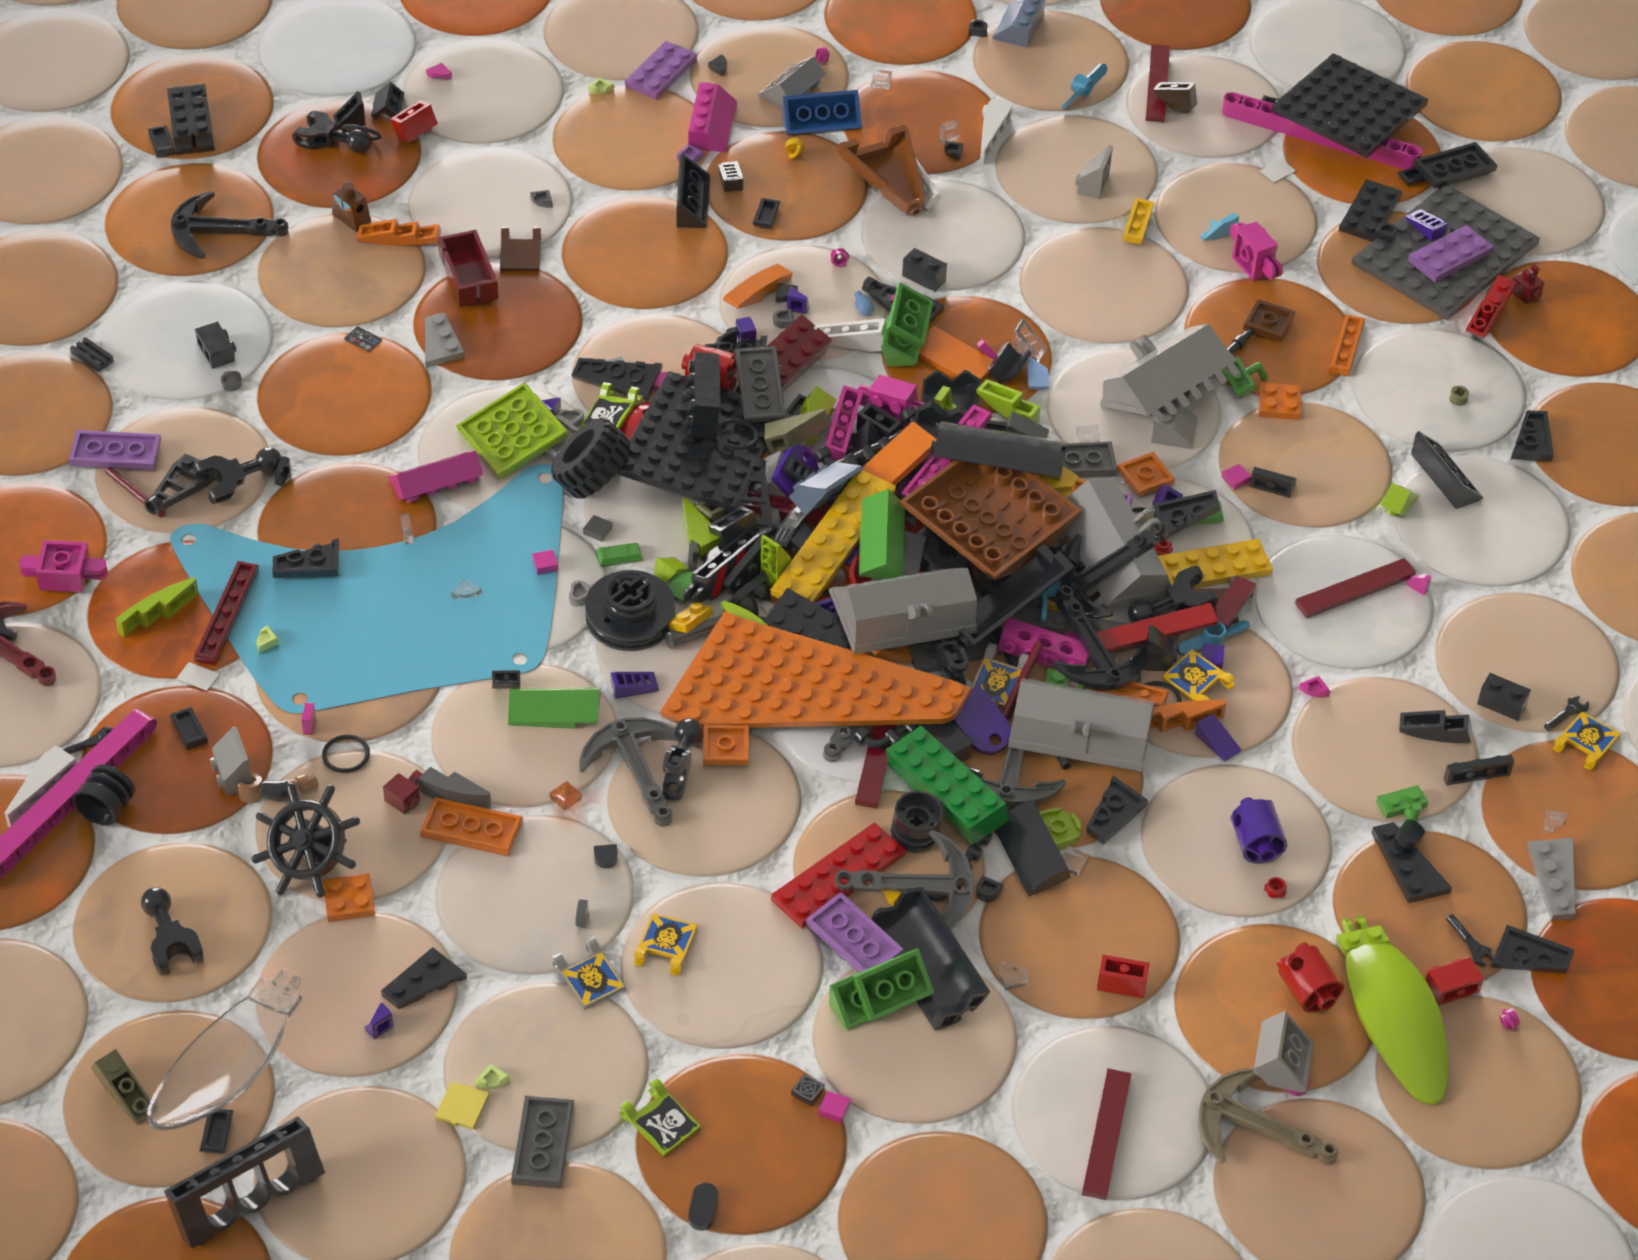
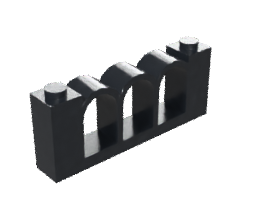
M297 1116L164 1190L181 1237L193 1249L214 1237L213 1231H223L230 1228L239 1218L240 1212L245 1214L258 1212L267 1205L272 1194L275 1196L290 1194L300 1183L304 1186L325 1174L309 1126ZM284 1151L288 1163L285 1172L279 1178L269 1180L263 1162ZM253 1168L257 1179L255 1188L247 1196L238 1197L232 1179ZM222 1186L226 1197L223 1207L215 1214L206 1215L200 1197Z

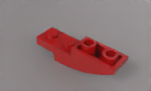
M1501 275L1496 277L1484 300L1482 299L1468 324L1467 332L1485 338L1491 332L1507 307L1508 300L1516 287V281Z

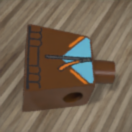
M346 182L342 188L333 193L332 215L355 232H358L360 225L371 223L366 197L355 189L353 183Z

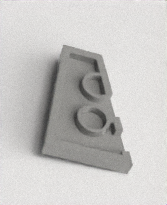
M445 313L425 317L426 368L465 358L464 350Z

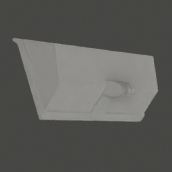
M1210 324L1189 327L1157 348L1149 337L1142 335L1139 337V343L1135 340L1130 342V348L1137 357V360L1104 379L1103 396L1100 406L1145 416L1150 415L1160 424L1165 420L1158 410L1161 407L1170 416H1173L1177 413V409L1172 404V400L1175 399L1183 408H1186L1190 405V402L1185 397V392L1188 391L1195 400H1198L1203 395L1196 385L1201 384L1207 392H1211L1215 387L1209 380V377L1213 376L1222 385L1227 382V378L1221 371L1225 368L1233 377L1237 376L1240 372L1233 363L1236 361L1235 357L1229 352Z
M1088 479L1067 498L1080 508L1082 512L1058 540L1061 541L1068 535L1072 540L1076 534L1081 535L1080 565L1084 563L1085 569L1126 545L1135 535L1140 534L1144 530H1150L1153 523L1160 521L1157 518L1150 519L1155 514L1154 510L1150 507L1135 516L1115 479ZM1070 541L1062 548L1063 552L1065 551ZM1152 548L1140 557L1132 559L1089 589L1086 595L1091 596L1099 591L1101 596L1093 603L1100 607L1105 605L1110 607L1166 595V587L1170 586L1171 583L1166 570Z
M968 568L939 569L931 572H921L914 575H904L829 589L854 654L959 636V630L965 628L969 634L976 633L977 598Z
M1022 678L1008 747L1142 772L1155 702L1142 698H1131L1125 695H1114L1109 692H1097L1087 688H1075V686L1070 685L1064 686L1054 682H1042L1032 678Z

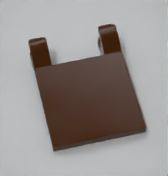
M501 227L500 271H540L541 227H533V239H510L509 227Z

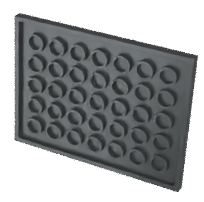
M1446 185L1438 188L1394 224L1397 227V235L1393 243L1376 238L1352 258V264L1442 318L1449 320L1494 282L1498 275H1502L1538 245L1540 237L1451 186ZM1421 209L1445 221L1448 224L1446 234L1430 241L1405 218L1407 215ZM1465 225H1468L1494 246L1492 253L1435 283L1408 261L1409 254Z

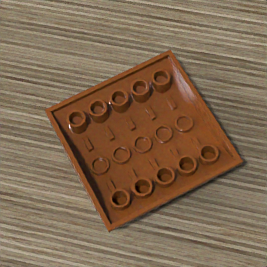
M954 460L899 502L902 507L993 580L1014 574L1037 556V550L1043 544L1050 549L1082 512L1080 508L1034 473Z

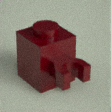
M1535 264L1531 265L1530 270L1524 269L1523 272L1513 277V280L1516 281V287L1512 293L1526 304L1538 300L1543 294L1544 281L1537 277L1540 268Z
M416 769L408 779L400 773L396 774L383 786L384 801L404 815L410 809L415 808L420 801L419 777L423 773Z

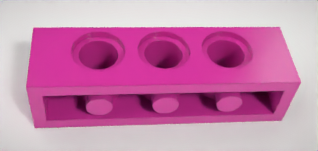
M843 385L824 445V447L828 446L833 453L830 458L834 461L841 460L846 453L863 391Z
M1012 618L1006 622L997 650L1021 657L1023 653L1030 654L1036 641L1041 642L1044 646L1036 662L1055 668L1053 666L1055 661L1085 665L1088 654L1080 640Z

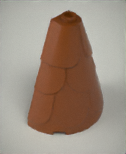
M905 124L889 128L883 142L858 149L859 142L856 138L839 143L838 152L842 159L871 186L881 192L885 199L908 216H915L921 212L925 202L921 175L918 173L910 133Z

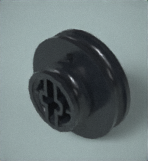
M638 570L613 572L599 579L590 588L585 601L586 624L593 637L607 647L621 651L648 649L662 642L665 639L666 632H671L669 622L675 617V598L669 586L653 574Z

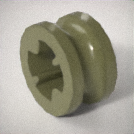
M1454 386L1451 389L1449 400L1455 405H1464L1468 401L1469 390L1464 386Z

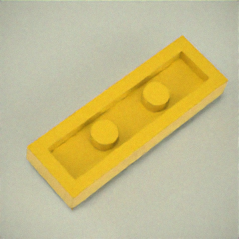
M1135 198L1122 241L1142 245L1154 208V201Z

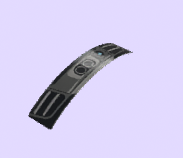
M797 506L786 516L773 538V541L781 546H787L795 529L805 517Z

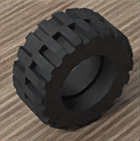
M595 418L591 422H587L561 447L560 452L555 456V461H553L551 468L553 479L575 498L584 499L587 496H592L595 492L600 491L604 485H607L624 465V461L628 458V452L631 448L629 438L606 418Z

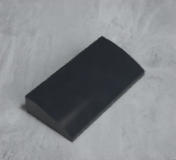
M1033 799L1008 812L1009 821L997 828L995 832L1028 897L1070 879L1069 869Z

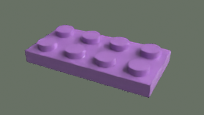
M665 41L625 80V87L657 100L697 60V53Z
M1465 225L1409 254L1408 261L1435 283L1492 253L1494 246L1468 225Z
M77 430L69 457L70 466L154 470L161 444V434Z
M842 892L806 919V925L858 973L904 954V949Z

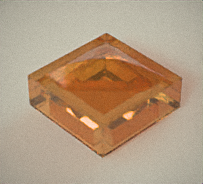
M568 781L549 793L550 799L564 811L582 799V794Z

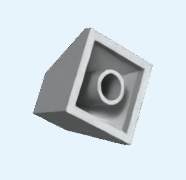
M1108 145L1084 166L1081 174L1077 175L1075 185H1078L1077 194L1100 199L1110 175L1113 145Z

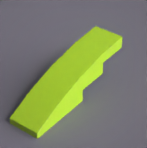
M192 577L170 585L130 607L115 619L118 634L126 637L139 625L148 628L161 616L167 619L171 618L199 594L197 580Z

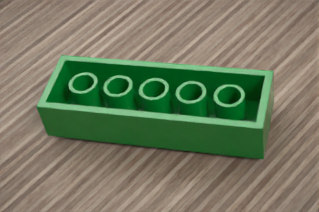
M919 726L886 749L889 767L914 791L927 792L936 797L943 809L942 817L972 845L1009 821L1006 803L922 726Z

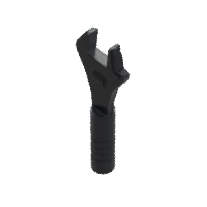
M1580 696L1569 697L1566 708L1544 725V728L1547 731H1551L1569 716L1588 711L1589 701L1583 705L1578 702Z
M103 727L92 737L62 747L61 749L68 754H72L88 747L96 746L114 728Z
M1450 914L1446 920L1468 945L1473 962L1476 965L1485 967L1486 964L1481 958L1486 956L1490 961H1493L1492 949L1477 942L1455 915Z

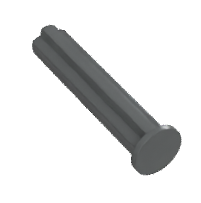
M722 615L703 621L688 633L679 631L673 633L666 632L665 639L669 648L674 649L675 645L711 633Z

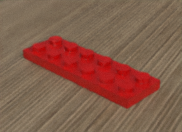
M874 822L772 893L771 901L802 929L806 926V919L840 892L846 897L855 892L852 888L846 891L837 888L835 877L839 871L848 870L851 873L857 870L883 872L906 855V850ZM846 879L840 881L842 885L849 883Z

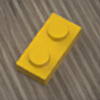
M702 603L691 604L669 622V629L688 633L713 615L712 607L702 605Z

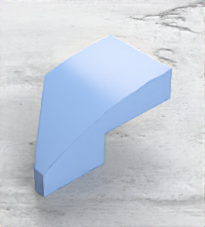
M1029 357L1026 361L1028 390H1048V369Z

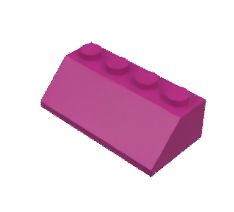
M699 82L688 130V144L700 150L726 153L737 100L719 84Z
M468 451L395 473L388 477L399 499H406L407 502L419 499L418 495L426 493L427 496L439 493V488L446 487L447 490L459 487L458 483L465 480L467 484L479 481L478 476L484 474L477 451Z

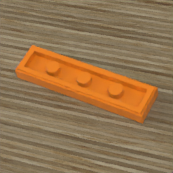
M1345 315L1331 362L1330 373L1349 377L1365 318Z
M1132 682L1126 687L1117 690L1092 689L1097 692H1109L1119 696L1125 695L1136 699H1147L1155 702L1154 707L1165 705L1169 696V690Z

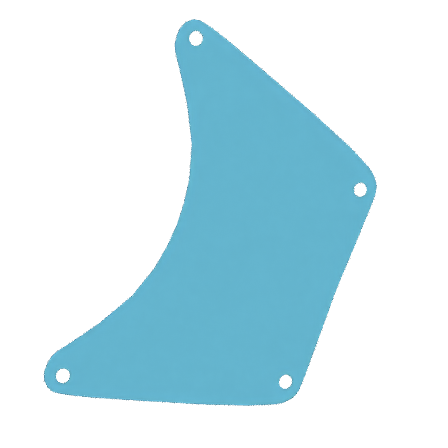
M539 464L527 467L488 500L448 525L425 535L394 544L339 551V576L273 578V556L297 549L249 539L206 524L183 525L171 534L170 542L189 578L194 577L197 580L198 592L212 615L237 561L259 565L257 576L228 640L255 681L276 706L289 713H303L305 703H314L315 711L411 691L490 679L492 671L520 670V673H524L536 668L545 655L551 630L557 571L538 575L532 560V553L553 549L558 562L563 487L553 479L551 473L552 465ZM542 473H549L552 476V480L549 483H541L538 480V476ZM186 534H193L196 537V541L193 544L186 545L182 543L181 538ZM268 625L279 639V644L259 653L256 640L260 630ZM517 653H523L527 656V661L524 664H515L512 661V657ZM297 693H304L307 695L308 700L304 704L298 705L292 701V698Z

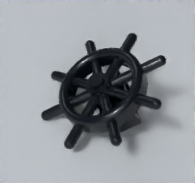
M289 783L287 785V792L290 804L282 808L274 818L264 812L256 814L257 820L269 826L267 850L253 855L251 860L257 864L271 859L274 866L283 873L276 889L278 895L282 896L285 894L292 878L304 881L312 880L315 895L318 898H322L325 895L321 877L328 874L337 863L349 869H353L356 866L354 860L343 855L347 841L344 830L359 825L360 819L355 816L341 821L337 813L328 806L335 792L333 785H328L320 801L316 802L312 800H299L296 785ZM304 811H314L310 820L304 818ZM293 816L296 821L295 828L286 825ZM322 816L329 825L326 828L319 825ZM282 833L290 837L288 842L281 844ZM295 850L288 863L283 854ZM303 855H305L308 870L297 869Z

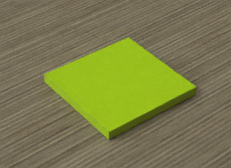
M526 382L456 425L457 430L471 447L477 451V454L499 480L570 436L566 428Z

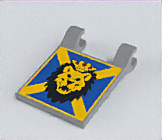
M989 643L972 683L971 690L980 685L992 701L999 700L1000 706L1004 707L1029 655L1023 653L1019 659L1018 666L1014 667L994 660L998 653L997 645Z
M594 937L586 940V950L591 956L568 967L561 953L553 956V967L561 974L583 1009L626 988L601 951Z

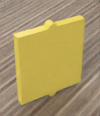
M451 1082L438 1108L435 1119L452 1123V1126L458 1125L474 1130L489 1097V1092L472 1088V1085L465 1086Z

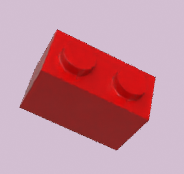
M421 100L391 118L398 139L408 143L415 141L421 134L431 131L438 124L431 104Z
M1102 955L1097 990L1144 999L1150 963Z
M1471 957L1456 959L1443 966L1432 967L1428 970L1425 981L1430 987L1437 1005L1440 1006L1480 993L1484 978Z

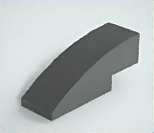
M429 767L419 777L420 793L432 799L438 797L487 809L491 807L490 792L455 771L447 777L434 768Z

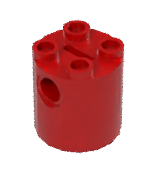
M695 344L690 354L684 355L681 369L685 370L686 378L691 373L688 372L689 360L694 358V352L719 354L721 370L720 389L728 391L735 388L737 378L735 377L737 366L734 353Z
M1307 942L1301 943L1288 957H1283L1277 962L1279 975L1304 1012L1314 1013L1328 1010L1335 1005L1337 999L1343 993L1344 985L1319 948L1314 945L1309 946Z

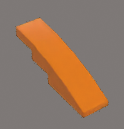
M397 219L360 225L357 240L366 243L394 246L438 243L441 227L439 224L420 227L418 221L399 224Z
M780 264L770 266L737 285L724 296L723 300L737 309L762 302L764 295L776 291L779 283L791 280L793 272Z
M1197 700L1154 707L1150 729L1158 727L1162 733L1182 726L1185 732L1196 728V724L1211 714L1218 720L1224 718L1227 703L1225 700Z

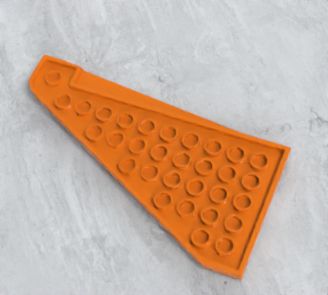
M724 611L661 709L660 714L661 717L676 723L685 718L696 719L700 722L703 729L704 724L749 725V728L944 724L958 716L971 694V688L947 678L866 654H854L849 649L744 619Z

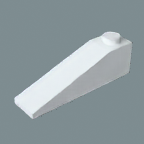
M991 98L988 105H984L982 110L984 122L980 164L985 163L1011 121L1012 104Z
M884 318L815 325L814 329L817 330L819 328L832 339L829 346L873 352L882 351L881 344L887 321Z
M55 745L39 758L5 811L9 828L76 765V759Z

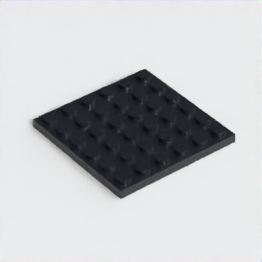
M1332 53L1273 103L1271 111L1368 158L1425 108L1429 99L1371 70H1367L1354 62L1344 59L1340 55Z

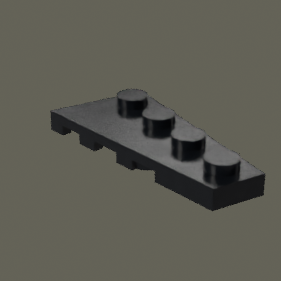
M1394 822L1372 828L1371 833L1408 903L1451 893L1452 887L1417 847L1407 849L1396 841L1395 834L1400 828Z

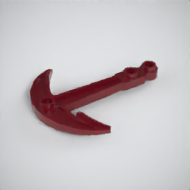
M0 601V617L2 619L27 610V604ZM0 635V657L14 664L18 670L32 679H38L39 683L43 686L48 687L54 684L56 673L53 667L45 666L42 660L29 652H24Z

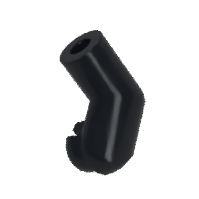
M0 617V635L7 640L15 641L18 632L6 628L4 620Z

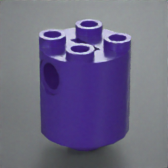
M1251 797L1242 799L1240 805L1232 812L1230 819L1244 859L1250 863L1264 864L1279 858L1286 851L1288 845L1273 801L1265 799L1253 800Z

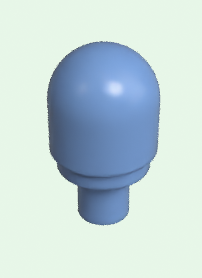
M857 291L854 294L857 310L863 316L871 315L874 311L873 303L869 297L863 295L861 291Z

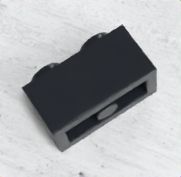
M520 670L492 671V689L520 688Z

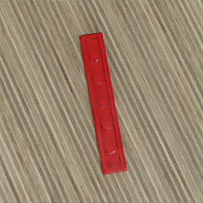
M1207 603L1098 631L1096 634L1109 653L1146 643L1149 625L1155 626L1166 636L1171 637L1217 625L1218 619L1212 604Z

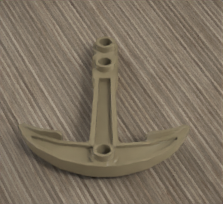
M1240 1069L1225 1074L1211 1084L1204 1093L1199 1106L1198 1128L1206 1148L1220 1163L1226 1161L1221 1143V1127H1218L1220 1119H1225L1285 1144L1289 1149L1311 1159L1318 1158L1322 1164L1332 1165L1336 1162L1339 1152L1333 1143H1323L1320 1138L1298 1128H1291L1231 1098L1236 1090L1240 1093L1250 1084L1262 1079L1256 1075L1254 1069Z

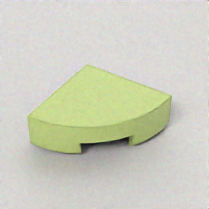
M599 77L588 87V92L601 95L610 93L615 88L613 83Z
M268 625L260 630L256 640L259 653L279 644V639Z
M490 1064L475 1080V1084L484 1089H496L506 1085L510 1081V1076Z

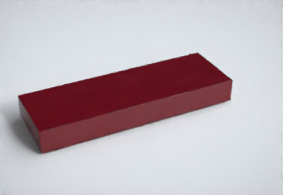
M1236 576L1215 606L1214 612L1219 622L1225 625L1226 631L1256 589V583Z

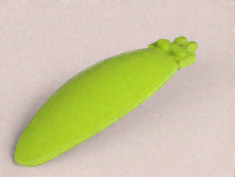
M1359 915L1356 917V925L1359 930L1354 931L1350 919H1343L1342 926L1345 933L1337 934L1336 942L1346 957L1345 966L1349 990L1367 1034L1391 1071L1415 1099L1426 1104L1439 1103L1443 1099L1447 1088L1448 1051L1442 1016L1430 987L1411 961L1390 944V940L1381 925L1368 928L1367 921L1363 915Z

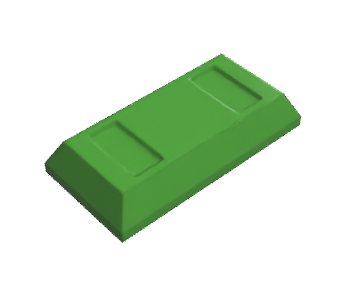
M637 542L597 549L600 567L643 561L640 545Z

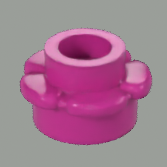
M825 46L817 47L815 53L817 62H821L823 65L830 57V51Z
M844 248L834 249L830 253V261L835 266L842 267L847 264L849 253Z
M1513 1008L1502 1009L1503 1015L1499 1016L1505 1029L1510 1027L1514 1031L1515 1027L1520 1025L1516 1012Z

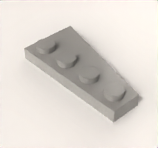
M1573 838L1528 841L1527 850L1551 921L1574 919Z

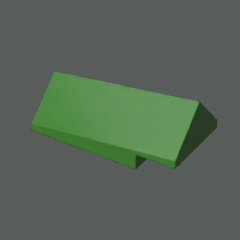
M901 282L896 289L881 344L887 367L915 366L917 364L920 348L925 344L933 306L931 299Z
M889 489L862 500L859 576L878 579L903 576L905 508L899 504L901 500Z
M512 688L509 691L508 725L575 729L576 723L598 724L602 688Z
M917 948L830 984L829 1005L844 1028L848 1030L868 1020L874 1021L933 994L934 990L920 951Z

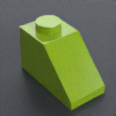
M1391 483L1381 506L1386 508V513L1397 517L1398 514L1404 516L1420 494L1401 485Z

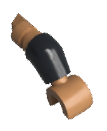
M253 773V784L237 783L239 798L246 803H254L261 798L275 802L290 800L287 792V785L289 783L296 785L297 792H304L319 786L318 780L313 773L308 775L301 774L296 776L295 780H265L263 783L261 776Z

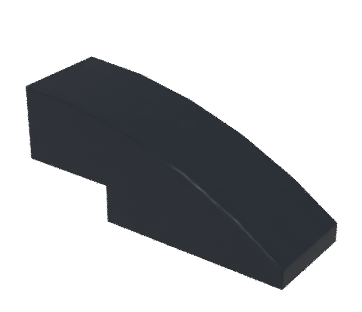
M1445 710L1400 713L1399 731L1400 733L1425 740L1447 743H1471L1472 724L1469 714L1447 716Z

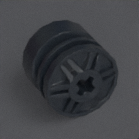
M99 764L92 769L85 783L75 793L73 804L78 812L91 822L101 826H110L115 823L123 808L127 806L129 800L134 796L136 792L135 786L131 779L122 771L109 765Z
M911 791L902 795L896 802L890 830L891 837L908 852L919 853L931 849L935 842L929 835V832L931 830L939 832L943 815L941 803L936 797L927 792Z

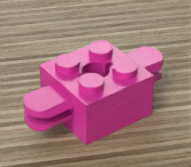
M1242 221L1230 227V234L1234 239L1232 258L1252 281L1266 276L1269 280H1272L1283 274L1282 265L1276 259L1278 244L1257 221L1245 224Z
M880 374L871 387L865 385L858 387V390L863 391L860 401L861 406H866L871 402L903 422L902 429H905L910 422L905 423L900 414L911 406H914L917 410L918 406L924 404L917 399V385Z
M44 540L40 556L24 555L19 560L21 574L24 577H37L39 590L83 592L86 579L103 580L108 575L105 559L90 558L87 542Z

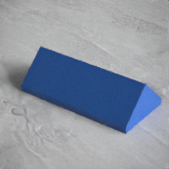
M858 90L783 96L782 119L786 135L862 128Z

